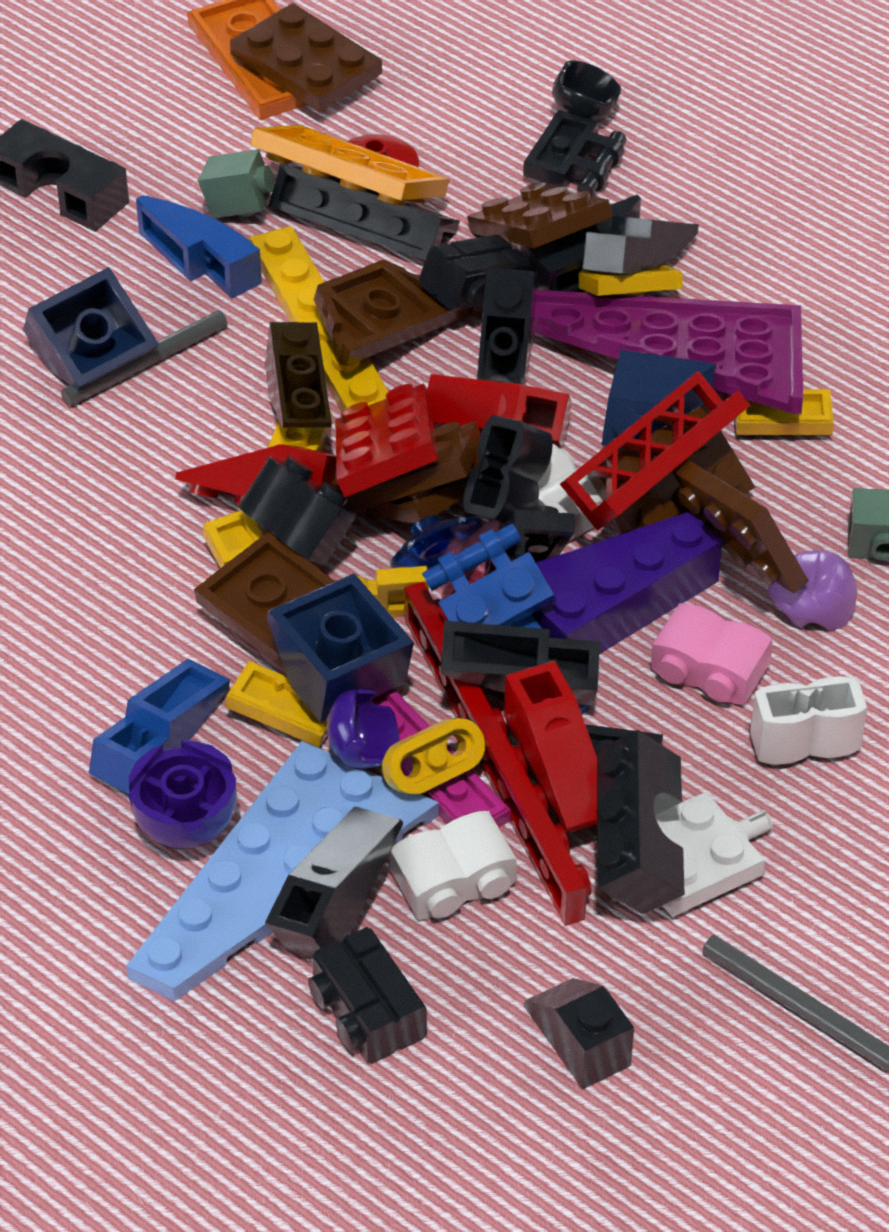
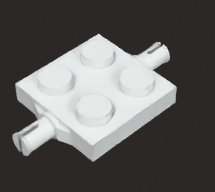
M704 792L655 815L663 833L670 840L683 847L685 895L662 905L671 917L765 875V859L749 842L750 839L773 830L772 819L769 814H766L765 810L762 809L758 813L736 821L727 816L711 796ZM608 894L609 898L611 897V900L613 902L618 901L616 898Z

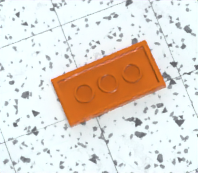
M223 0L188 11L189 26L259 120L307 105L231 55L230 52L231 39L281 10L274 0Z

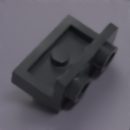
M536 506L529 510L514 509L505 525L499 526L497 530L499 531L513 523L522 539V542L505 550L510 561L530 552L535 563L561 554L575 533L574 514L559 513L557 508L551 506ZM491 559L485 561L486 574L496 570Z

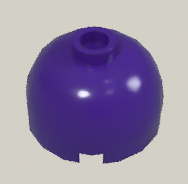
M194 740L181 741V748H170L165 751L163 744L156 746L136 761L129 774L130 807L140 829L160 845L174 849H195L208 844L228 827L236 810L237 783L232 771V764L228 757L214 746Z

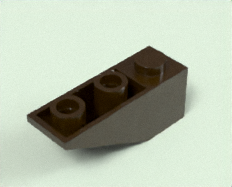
M270 322L265 369L269 398L282 428H331L332 421L317 322Z

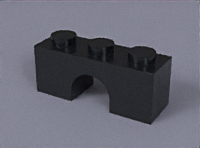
M20 119L0 136V186L26 198L42 186L57 185L60 215L94 232L99 230L129 203L126 168L117 163L109 161L84 149L80 145L69 142L23 119Z
M636 730L597 751L598 888L639 913L645 914L685 895L683 847L670 840L663 833L655 815L682 802L681 757L641 731Z

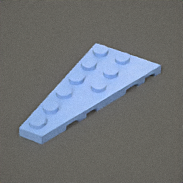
M301 741L126 965L128 979L175 1002L226 966L227 958L250 941L257 944L272 933L265 924V921L288 874L354 806L401 819L403 825L393 844L395 845L403 840L404 833L420 822L425 826L439 816V802L421 794L397 792L387 784L384 777L366 769L349 767L337 756Z

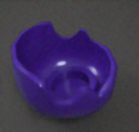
M352 689L342 692L334 700L327 717L326 730L330 746L336 756L352 768L367 769L382 766L387 750L393 744L399 742V729L395 713L391 707L376 705L370 700L376 696L374 690Z

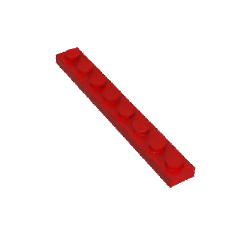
M424 581L404 587L405 623L455 718L468 719L474 722L482 731L485 740V751L479 764L495 794L511 809L510 823L564 926L585 920L586 896L592 893L588 873L582 864L575 865L569 854L570 846L566 832L561 824L554 825L550 819L545 793L539 784L532 785L527 776L528 770L524 754L519 746H511L507 738L506 723L501 711L498 708L492 709L487 701L486 687L440 674L444 621H448L438 603L441 600H433Z

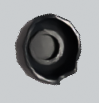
M576 60L565 62L552 88L555 103L563 112L595 121L605 119L610 115L621 93L620 84L611 75L599 67Z

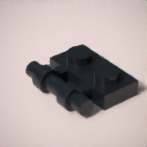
M558 110L523 163V176L559 187H565L570 178L580 180L577 191H588L590 196H593L595 191L601 190L609 178L608 170L610 167L616 166L623 157L627 138L620 131H613L609 137L598 134V121ZM586 154H589L596 158L593 161L584 157Z

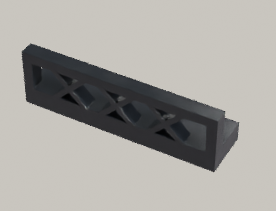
M284 163L280 165L268 204L271 208L422 260H426L430 247L441 243L444 232L456 234L460 220L407 202L403 206L385 203L378 199L379 193L369 189L365 192L351 190L341 186V180L330 176L328 178L313 176L303 172V167Z

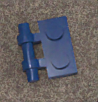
M513 523L497 532H494L493 529L484 532L478 536L479 542L455 555L451 551L437 558L439 564L422 573L431 591L449 581L454 588L455 593L438 602L448 621L511 626L556 601L552 590L530 552L513 561H510L505 550L522 542ZM491 559L496 570L469 584L464 573Z

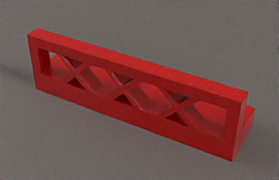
M697 371L562 481L560 486L598 531L618 517L751 405L739 390L723 401L702 374ZM691 389L710 410L703 418L684 415V395ZM673 405V412L665 411ZM653 420L673 423L671 445L651 442V422ZM684 426H690L691 428L683 434ZM640 432V440L632 438ZM620 447L640 450L639 471L637 473L618 469V449ZM651 453H657L658 455L650 461ZM607 459V467L598 466ZM586 475L606 478V498L598 505L579 483ZM617 480L626 481L617 488Z

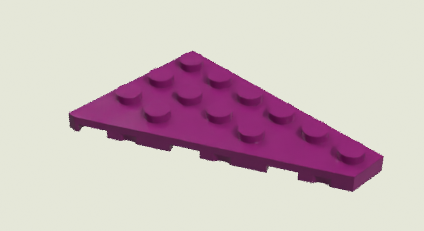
M536 290L533 333L618 359L621 349L716 363L713 389L731 395L739 390L747 400L792 414H802L801 305L615 294L597 296L592 293Z

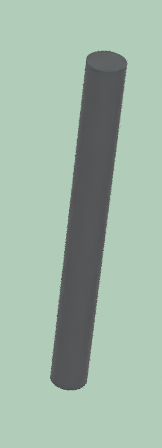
M217 310L158 340L159 347L93 383L79 390L75 389L72 385L62 389V399L67 406L71 407L227 327V319L222 311Z
M712 935L707 940L702 950L703 954L889 1072V1045L718 936Z

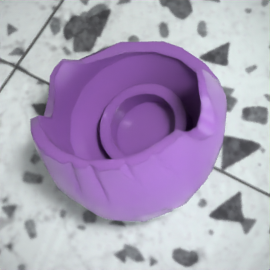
M811 550L795 554V558L809 581L794 594L776 582L773 585H769L768 591L773 602L799 628H804L808 623H817L824 626L828 631L844 627L855 613L857 584L849 564L838 554L827 550Z

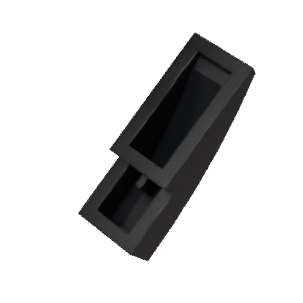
M613 216L611 234L586 233L583 270L627 274L653 269L670 260L685 248L698 234L699 224Z
M444 621L440 674L505 692V675L555 661L576 697L578 704L594 705L598 691L600 642L550 638V629Z

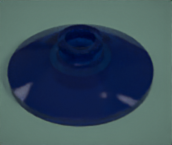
M437 515L427 516L411 527L413 536L393 556L390 561V568L427 566V569L439 564L437 558L450 551L455 555L468 547L480 535L483 525L479 518L474 516L454 517L442 521L439 520Z

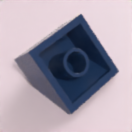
M110 267L28 308L23 332L47 369L77 390L159 347L158 341Z
M355 573L268 611L267 620L290 686L320 722L327 720L334 700L342 692L352 689L374 690L376 692L374 697H377L406 683L414 642Z

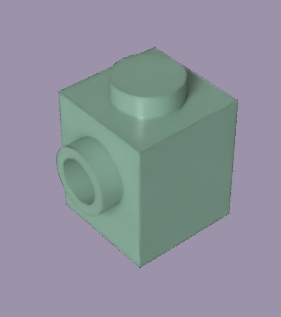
M259 149L209 156L198 179L212 218L234 215L249 217L262 212L270 193L274 189L272 170L268 165L265 166Z
M853 488L848 519V558L889 560V490Z

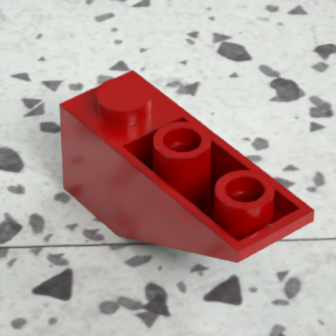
M430 375L427 391L432 400L435 425L442 426L450 422H458L461 426L476 421L479 430L482 431L492 415L522 421L552 435L553 444L559 449L563 448L572 406L570 394L522 384Z
M279 444L176 472L175 480L191 483L189 492L205 497L218 498L219 491L235 494V504L239 505L269 456L285 461L288 455L300 460L314 471L310 478L321 487L323 482L332 484L336 477V455L295 445Z
M551 661L505 675L504 718L566 833H571L598 824L597 756L576 697L557 663Z

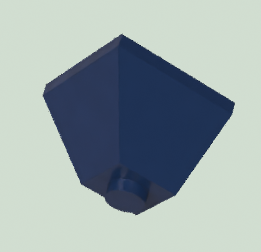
M620 349L608 397L601 445L607 446L697 371L702 374L713 388L717 364ZM693 389L684 395V415L704 404ZM673 405L665 411L673 412ZM653 420L651 422V434L669 423ZM640 432L632 438L640 440Z

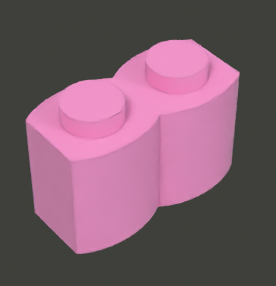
M679 603L652 644L651 669L669 683L693 687L698 686L716 701L745 705L771 663L773 639L751 625L737 621H725L719 615L703 607Z

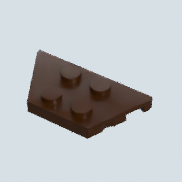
M384 259L318 284L314 296V302L341 363L345 366L472 315L474 307L451 311L438 300V295L432 296L420 286V275L410 273L405 268Z

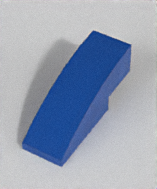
M145 195L136 198L139 234L190 282L206 274L231 299L262 284L260 249L243 235L197 210Z
M186 659L128 699L125 717L93 739L89 774L129 794V774L136 761L156 746L163 744L165 751L170 748H181V741L191 740L229 689L230 679L190 659Z

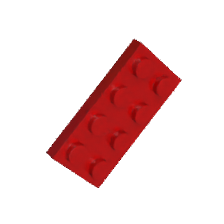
M424 383L413 387L412 384L398 386L385 395L386 399L369 406L367 402L354 404L343 410L341 417L335 419L336 478L344 498L439 460L432 400Z

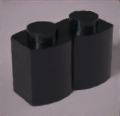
M492 415L486 422L479 438V463L470 474L465 487V512L505 525L514 509L529 510L536 507L539 499L538 481L546 472L552 456V435L522 421Z
M288 455L285 461L269 456L238 507L295 552L310 561L325 565L357 516L346 505L349 496L344 498L340 489L327 482H323L320 487L310 478L314 471L300 460Z

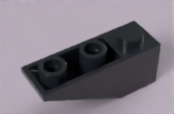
M636 194L611 204L613 216L640 218L641 197ZM612 218L536 248L520 245V252L530 259L531 267L529 271L538 272L537 290L587 292L579 288V272L583 270L586 233L611 234Z
M487 267L477 379L526 385L538 272Z
M354 806L288 874L265 921V924L288 952L312 959V955H314L316 950L337 940L342 942L346 936L351 934L403 825L401 819Z

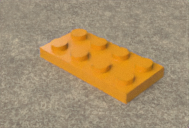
M303 125L254 128L250 143L251 146L265 150V157L269 160L284 164H291L292 161L303 164L302 171L307 174L328 178L330 174L341 178L340 185L345 188L365 192L368 188L379 192V200L398 206H403L405 200L427 203L428 198L446 196L450 181L449 178Z

